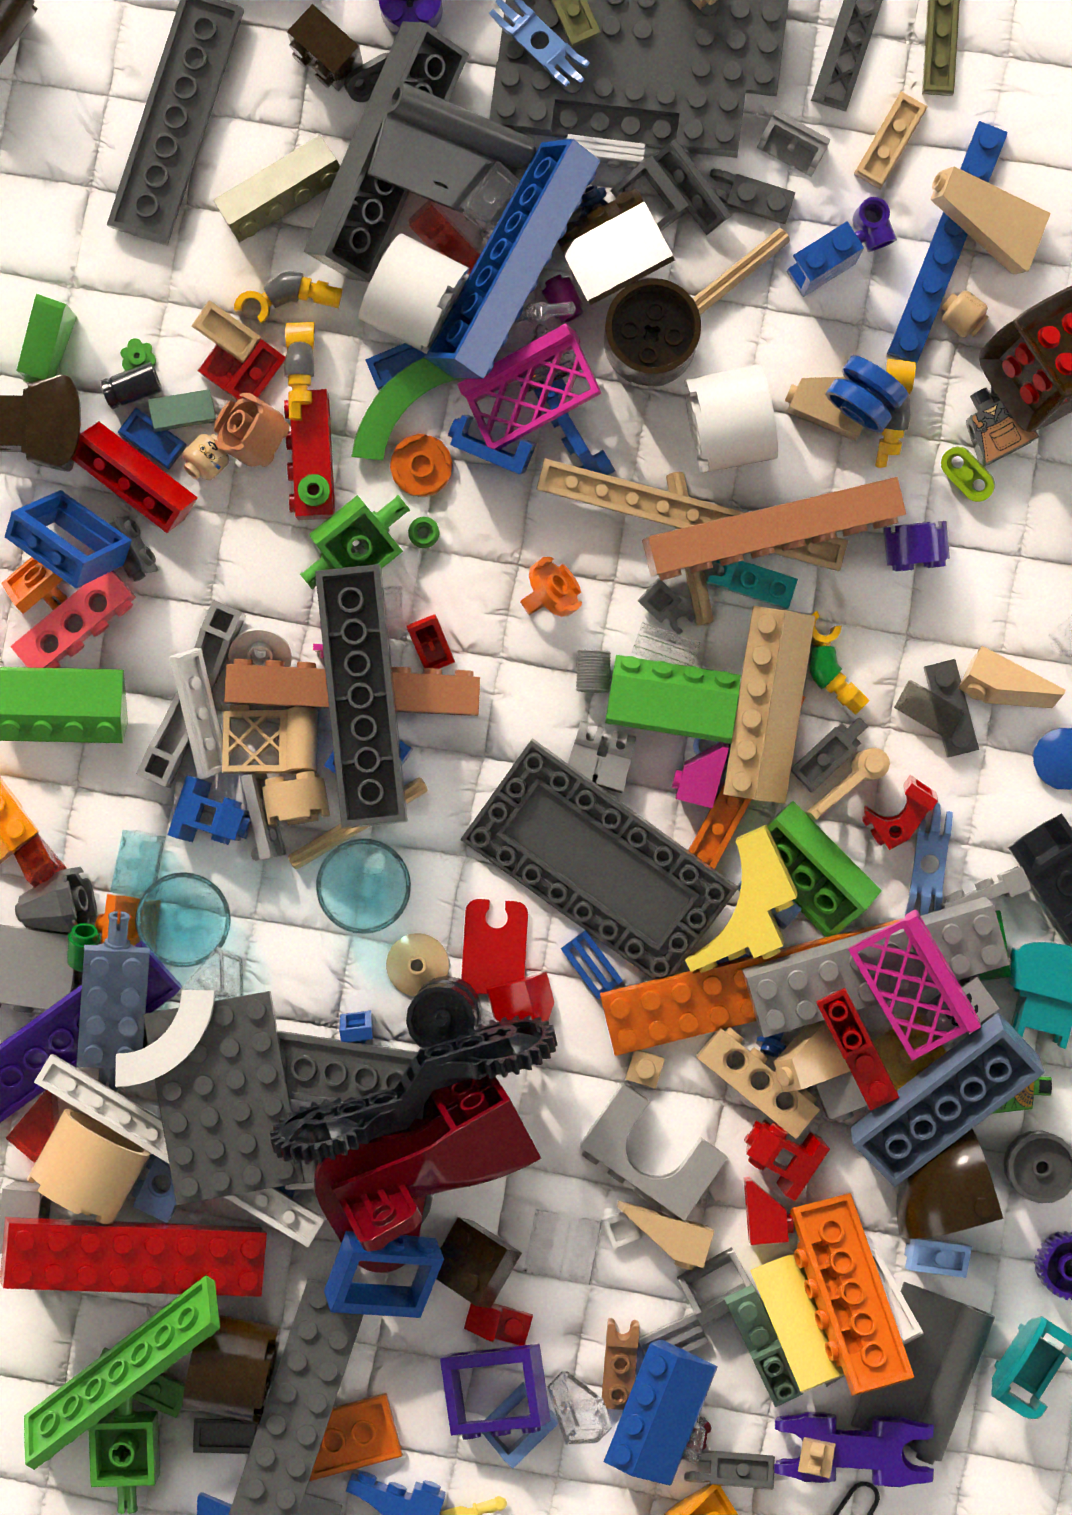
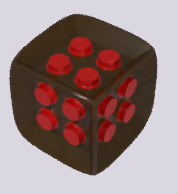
M1072 286L1040 301L1020 314L1015 320L1003 326L979 353L978 359L985 377L1012 418L1026 432H1033L1044 428L1072 412Z

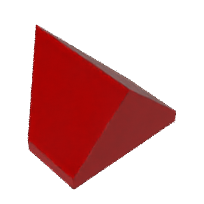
M547 972L486 989L495 1020L500 1022L503 1017H506L507 1020H512L515 1016L519 1015V1019L531 1016L532 1020L541 1017L542 1021H549L555 1001Z

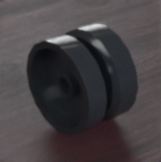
M443 976L430 980L421 987L407 1009L406 1024L409 1035L421 1048L455 1039L459 1035H468L467 1030H476L481 1021L482 1006L479 996L470 984L460 978ZM440 1013L446 1014L448 1019L442 1017Z

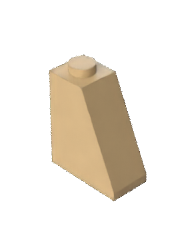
M844 377L801 378L798 386L791 384L785 398V402L790 403L786 412L856 441L863 426L837 409L825 395L835 379H845Z
M825 1020L806 1025L774 1061L777 1079L781 1084L783 1092L802 1090L850 1072Z

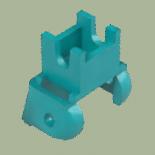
M1032 942L1024 944L1020 948L1012 947L1009 961L1011 976L1008 983L1013 986V991L1019 992L1011 1026L1022 1038L1025 1027L1054 1034L1052 1042L1057 1043L1060 1048L1066 1049L1072 1028V947L1052 942Z
M1042 1316L1030 1319L1026 1325L1022 1323L1019 1325V1332L1000 1362L996 1361L994 1366L997 1370L992 1377L991 1396L1027 1419H1039L1043 1416L1048 1406L1039 1399L1065 1358L1068 1357L1072 1361V1335ZM1046 1333L1065 1344L1063 1348L1060 1349L1050 1341L1048 1342L1043 1339ZM1012 1382L1033 1394L1030 1398V1403L1010 1392V1384Z

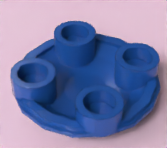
M1057 728L1047 732L1039 739L1032 751L1033 764L1037 775L1045 784L1057 790L1072 789V728Z

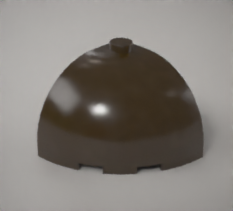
M973 1128L900 1183L896 1200V1215L899 1233L903 1238L918 1239L940 1236L1004 1219L988 1165Z

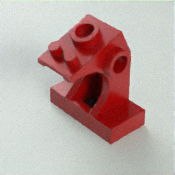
M911 774L903 784L906 804L899 814L883 816L868 806H864L865 816L862 817V821L866 826L872 823L874 828L870 832L880 846L885 843L889 850L908 841L929 810L932 811L938 802L936 791ZM893 826L900 827L896 832L890 830Z
M766 1119L762 1123L756 1120L752 1130L744 1138V1142L747 1144L746 1155L749 1156L748 1161L759 1170L764 1171L765 1168H768L781 1175L776 1184L786 1197L796 1201L830 1148L820 1136L811 1131L803 1143L799 1145L787 1139L788 1132L775 1123L770 1125ZM783 1148L795 1154L788 1165H782L775 1161Z

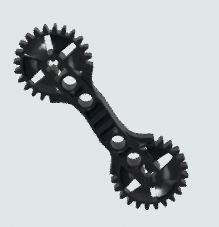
M518 1015L512 1020H507L506 1017H503L500 1022L490 1020L489 1025L479 1024L477 1030L468 1029V1035H459L455 1039L421 1048L396 1087L358 1098L350 1097L343 1102L341 1098H337L334 1102H329L328 1099H325L322 1104L312 1102L311 1107L300 1106L299 1112H288L289 1118H280V1124L273 1125V1131H270L273 1152L276 1153L277 1158L283 1157L284 1162L293 1160V1163L297 1164L305 1160V1164L308 1165L317 1159L318 1163H322L328 1157L331 1160H335L338 1154L347 1156L349 1149H360L359 1144H368L372 1139L409 1129L433 1090L471 1079L480 1080L486 1075H489L490 1079L500 1074L503 1078H506L508 1073L513 1072L519 1075L521 1069L532 1070L531 1065H542V1059H550V1053L556 1052L555 1047L558 1046L554 1026L549 1025L548 1020L542 1021L541 1017L533 1020L531 1016L519 1019ZM295 1140L306 1144L293 1143V1141Z

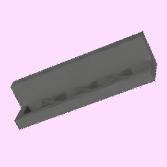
M843 0L811 101L847 111L883 0H876L874 8L864 14H861L856 4L857 0ZM854 11L857 17L851 20ZM870 17L869 23L867 25L864 19ZM860 22L865 36L863 39L852 44L846 33L847 29ZM843 41H845L847 47L841 49ZM861 46L859 54H857L855 48ZM850 51L856 62L855 66L842 73L837 59L839 56ZM835 69L838 76L832 78L833 71ZM851 75V78H850V81H849V84H848L847 81H846V79H845V77ZM839 80L846 91L843 101L826 96L829 85Z

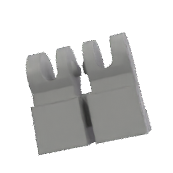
M581 721L568 764L591 781L593 775L598 776L596 784L601 788L623 793L637 736L629 734L625 748L620 750L616 747L619 731L613 730L612 736L605 746L608 747L606 757L597 755L599 745L603 746L604 737L602 734L604 727L598 726L595 739L588 741L586 733L589 723Z

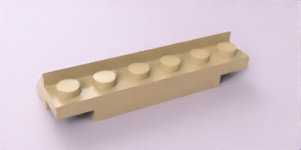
M753 606L723 795L774 803H786L815 616L788 610Z

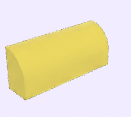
M794 1254L781 1257L750 1270L801 1393L844 1376L842 1367L838 1368L836 1361H830L826 1354L825 1343L828 1342L825 1329L820 1330L816 1324L815 1311H818L815 1299H809L806 1294L804 1282L808 1278L805 1269L797 1266Z

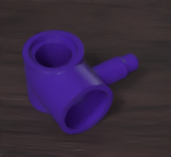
M870 197L864 200L853 214L852 221L857 230L855 234L861 243L864 242L867 252L881 249L897 240L889 220V206L883 199L878 197ZM865 211H873L877 215L878 221L875 223L868 221L865 217Z

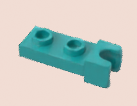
M745 561L722 566L724 568L723 576L710 575L706 579V584L786 610L789 609L798 581L797 578Z

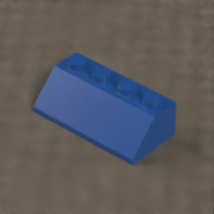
M662 1339L651 1342L603 1462L630 1476L669 1486L672 1485L718 1366Z

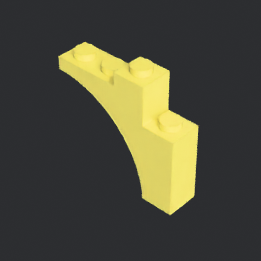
M767 824L741 835L735 840L739 850L742 869L741 889L736 908L727 925L711 942L688 955L685 961L690 972L699 969L700 973L711 970L718 965L717 960L724 957L733 960L746 954L745 948L749 947L753 958L762 955L763 959H768L781 952L779 947L784 945L785 939L771 909L775 908L776 912H780L793 906L792 900L797 898L798 892Z

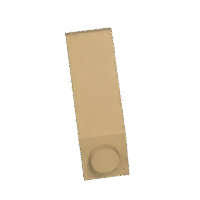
M981 646L971 659L958 689L967 693L971 698L988 704L1051 709L1063 697L1066 689L984 646Z
M618 1200L617 1207L675 1260L674 1264L688 1270H693V1266L704 1268L714 1235V1230L708 1225L687 1219L684 1221L680 1217L672 1219L662 1212Z

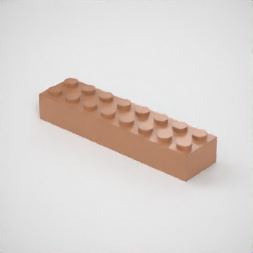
M898 477L648 536L642 540L650 576L659 575V580L662 581L681 576V570L686 568L690 569V573L713 568L712 562L719 560L721 566L743 561V555L751 553L752 559L775 553L774 547L781 546L782 551L805 546V540L812 538L813 544L837 538L836 532L842 531L843 537L868 531L867 525L873 524L874 529L899 523L897 517L906 515Z

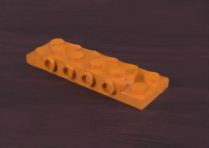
M851 1193L792 1208L790 1214L793 1217V1223L800 1241L796 1244L798 1249L794 1251V1258L797 1266L805 1269L808 1278L804 1282L805 1291L809 1299H815L818 1311H815V1321L820 1330L825 1329L828 1342L825 1343L826 1354L830 1361H836L838 1368L842 1367L851 1395L863 1394L913 1379L914 1374Z

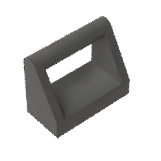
M650 155L610 191L617 198L618 195L626 192L625 188L644 175L671 210L657 223L661 232L687 213L689 204L653 156Z
M732 1247L705 1261L704 1268L696 1266L693 1270H688L676 1277L701 1326L730 1311L724 1297L752 1285ZM733 1262L744 1283L699 1306L688 1285Z

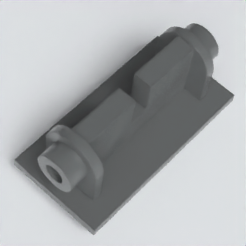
M129 516L113 518L114 522L109 524L132 540L123 565L128 577L133 578L137 582L146 577L144 573L159 571L155 564V555L143 543L140 537L141 532L136 522L130 519Z

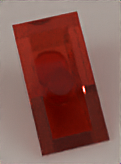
M45 1090L6 1137L10 1143L34 1163L37 1161L59 1121L58 1096Z

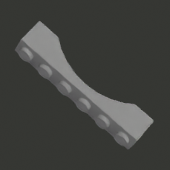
M215 600L211 603L194 647L202 649L212 693L228 659L230 645L239 634L246 618L244 613ZM178 691L150 742L136 773L168 788H171L190 745Z

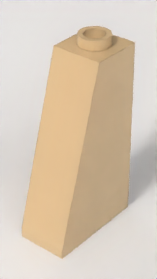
M955 166L939 172L932 183L934 191L930 200L1009 272L1015 275L1028 272L1051 213Z

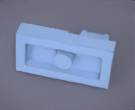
M925 1238L910 1239V1243H906L904 1255L907 1256L905 1268L910 1271L966 1278L972 1246Z

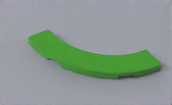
M425 357L405 367L382 387L366 410L354 439L351 457L383 461L385 448L395 424L415 400L439 385L467 378H453Z

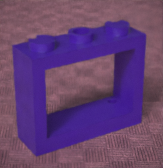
M540 1343L450 1353L440 1358L451 1436L462 1435L463 1440L481 1437L482 1432H492L493 1437L511 1434L512 1429H522L523 1434L541 1431V1426L551 1421ZM522 1362L530 1415L467 1422L459 1369Z

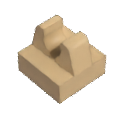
M804 1437L798 1472L830 1478L836 1444Z

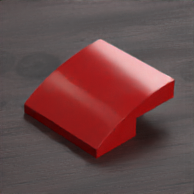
M260 339L245 362L241 363L218 345H215L197 372L236 400L242 398L239 396L242 393H251L259 397L285 361V356Z

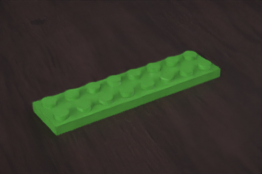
M205 1275L25 1414V1465L35 1470L44 1462L50 1460L57 1452L69 1443H72L91 1426L96 1425L99 1420L115 1408H118L129 1397L142 1390L146 1384L161 1373H164L171 1365L184 1355L189 1354L192 1349L219 1330L220 1322L215 1281Z

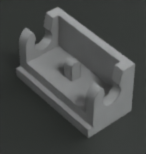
M775 110L760 138L761 140L757 148L812 177L831 139Z

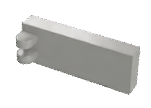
M256 773L242 776L241 782L257 848L251 851V857L253 860L259 861L285 855L286 852L278 820V826L276 827L268 826L262 791V788L266 786L265 779H268L267 774Z

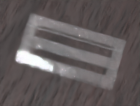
M642 622L631 653L653 661L693 666L701 642ZM644 634H648V635L657 637V638H659V639H662V640H665V641L674 643V644H676V645H679V646H682V647L691 649L692 652H691V651H688V650H685V649H682V648H679V647H676V646H674V645H671V644H668V643L659 641V640H657V639H654V638L645 636ZM644 643L662 651L689 659L688 663L646 649L640 645Z

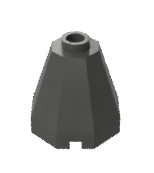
M81 867L56 872L19 896L18 904L15 905V914L18 921L22 922L26 928L68 933L72 931L75 925L80 923H88L95 926V922L90 923V917L97 914V905L91 881L89 878H81L79 873H84Z

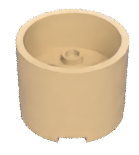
M65 1109L27 1177V1181L30 1183L36 1181L40 1184L39 1193L65 1209L78 1215L80 1213L88 1216L95 1214L97 1215L95 1219L97 1222L113 1224L149 1158L150 1152L91 1116L77 1110Z

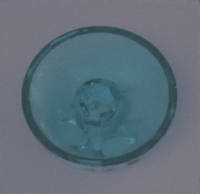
M355 839L336 847L322 862L316 880L317 898L325 915L338 927L360 934L374 933L393 924L405 910L411 891L410 875L403 859L390 846L372 839Z
M173 873L155 881L141 897L136 912V928L140 941L142 940L162 963L174 967H192L206 962L222 948L230 931L231 914L224 894L213 882L194 873Z

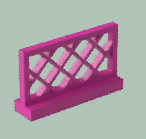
M566 323L495 362L492 370L484 379L467 378L457 384L461 394L467 399L487 447L498 451L602 394L579 344L581 341L576 331ZM573 349L576 355L573 368L568 369L559 366L562 355ZM541 366L550 368L545 384L531 381L535 369ZM580 366H581V368H582V370H583V373H582V372H578ZM557 370L570 374L564 391L551 387ZM577 376L587 379L591 388L580 395L571 393ZM514 381L523 383L517 400L504 396L508 384ZM530 385L543 389L537 406L524 402ZM549 391L562 395L559 407L553 410L544 408ZM487 396L496 398L490 415L482 413L477 404L478 401ZM503 400L515 404L510 421L497 417ZM522 406L535 410L532 421L526 425L516 423ZM495 421L508 425L504 437L494 442L491 431Z
M917 909L906 914L905 918L848 948L911 1060L966 1032L970 1034L981 1028L978 1015ZM903 928L909 938L906 951L887 946L890 935ZM885 938L884 944L877 943L881 939ZM912 945L915 948L917 954L910 952ZM868 946L882 950L877 966L865 963L858 952ZM886 951L904 956L900 972L881 967ZM908 957L923 962L925 968L922 978L904 974ZM868 969L876 971L874 978L872 977ZM879 973L898 977L893 993L878 988L876 983ZM928 973L933 981L926 980ZM902 979L920 984L915 1000L897 995ZM924 985L939 990L941 996L938 1006L920 1001ZM884 997L891 999L890 1006ZM895 1000L914 1005L909 1021L895 1017L892 1012ZM943 1001H945L949 1009L942 1007ZM917 1007L936 1011L931 1027L913 1022ZM940 1013L954 1016L959 1025L949 1032L935 1029ZM900 1025L907 1026L906 1033H904ZM911 1028L929 1033L927 1043L915 1050L908 1040ZM934 1034L939 1035V1037L932 1040Z

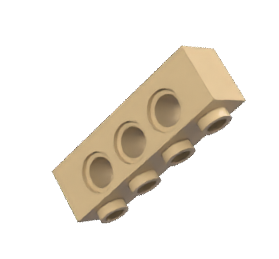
M729 1027L726 1031L720 1028L718 1031H715L697 1053L696 1057L797 1139L820 1111L814 1105L818 1099L806 1089L789 1091L792 1095L791 1105L784 1109L777 1107L776 1097L783 1090L777 1079V1070L774 1072L765 1064L768 1058L755 1047L749 1051L740 1043L744 1038ZM737 1051L742 1053L743 1063L740 1067L730 1068L727 1066L726 1059L731 1052ZM756 1072H765L768 1076V1082L763 1088H754L751 1084V1078Z

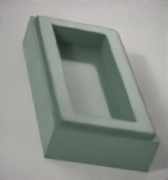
M210 389L148 399L154 432L216 422Z

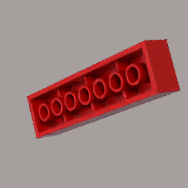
M5 1217L0 1284L3 1289L182 1294L207 1275L215 1281L217 1296L262 1297L267 1232L261 1227L122 1221H114L113 1224H102L96 1220Z

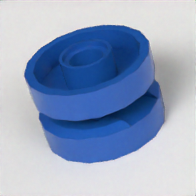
M852 355L842 369L845 379H835L825 395L837 409L853 421L871 431L882 433L892 419L888 409L898 410L909 394L898 380L881 367L865 358Z

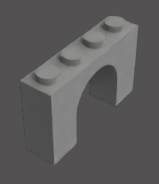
M622 1082L580 1142V1148L584 1150L581 1155L595 1165L600 1161L610 1169L607 1173L623 1184L625 1180L636 1186L633 1191L647 1202L653 1198L662 1206L659 1210L669 1218L675 1219L678 1216L685 1221L728 1157L700 1136L683 1162L672 1172L664 1175H649L639 1171L628 1159L626 1141L629 1132L650 1102L647 1098Z

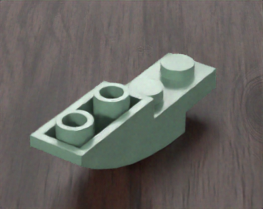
M753 1284L724 1297L774 1406H780L803 1395L804 1393H801L783 1348Z

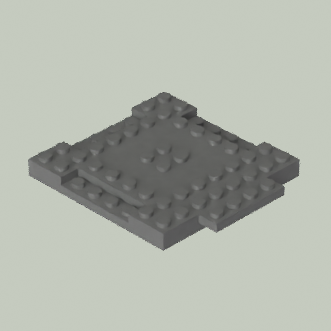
M506 0L505 3L521 17L524 16L513 0ZM523 0L553 32L570 45L551 0ZM587 0L600 29L601 36L573 48L579 55L590 62L587 68L571 61L568 55L565 56V59L584 78L582 83L567 76L560 70L558 65L554 67L570 82L566 87L551 77L549 72L528 51L502 29L499 56L495 70L490 120L519 133L567 138L568 134L643 143L646 148L663 149L676 139L685 152L737 158L745 93L777 97L789 0H717L712 5L707 3L701 9L691 0ZM504 14L503 19L513 27L514 25ZM537 33L531 39V45L536 49H543L549 43V37L544 33Z

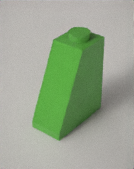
M37 293L16 370L24 377L23 382L27 384L56 376L77 316L67 304Z

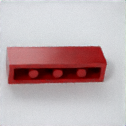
M327 389L309 390L312 394V403L301 405L302 420H290L291 431L286 436L287 450H292L293 461L287 463L288 481H294V493L289 494L290 513L295 512V517L298 520L328 519L335 514L330 400ZM284 400L285 419H289L288 400ZM311 474L324 477L330 486L328 499L319 506L305 504L298 494L300 481ZM316 484L309 486L308 493L310 495H317L320 490L319 486Z
M100 421L80 434L76 453L72 458L75 463L164 532L169 533L185 520L196 502L197 496Z

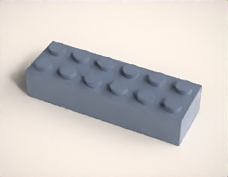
M998 1012L982 1024L981 1028L972 1032L898 1089L899 1098L871 1110L850 1126L853 1146L895 1188L1042 1076L1045 1072L1040 1057Z

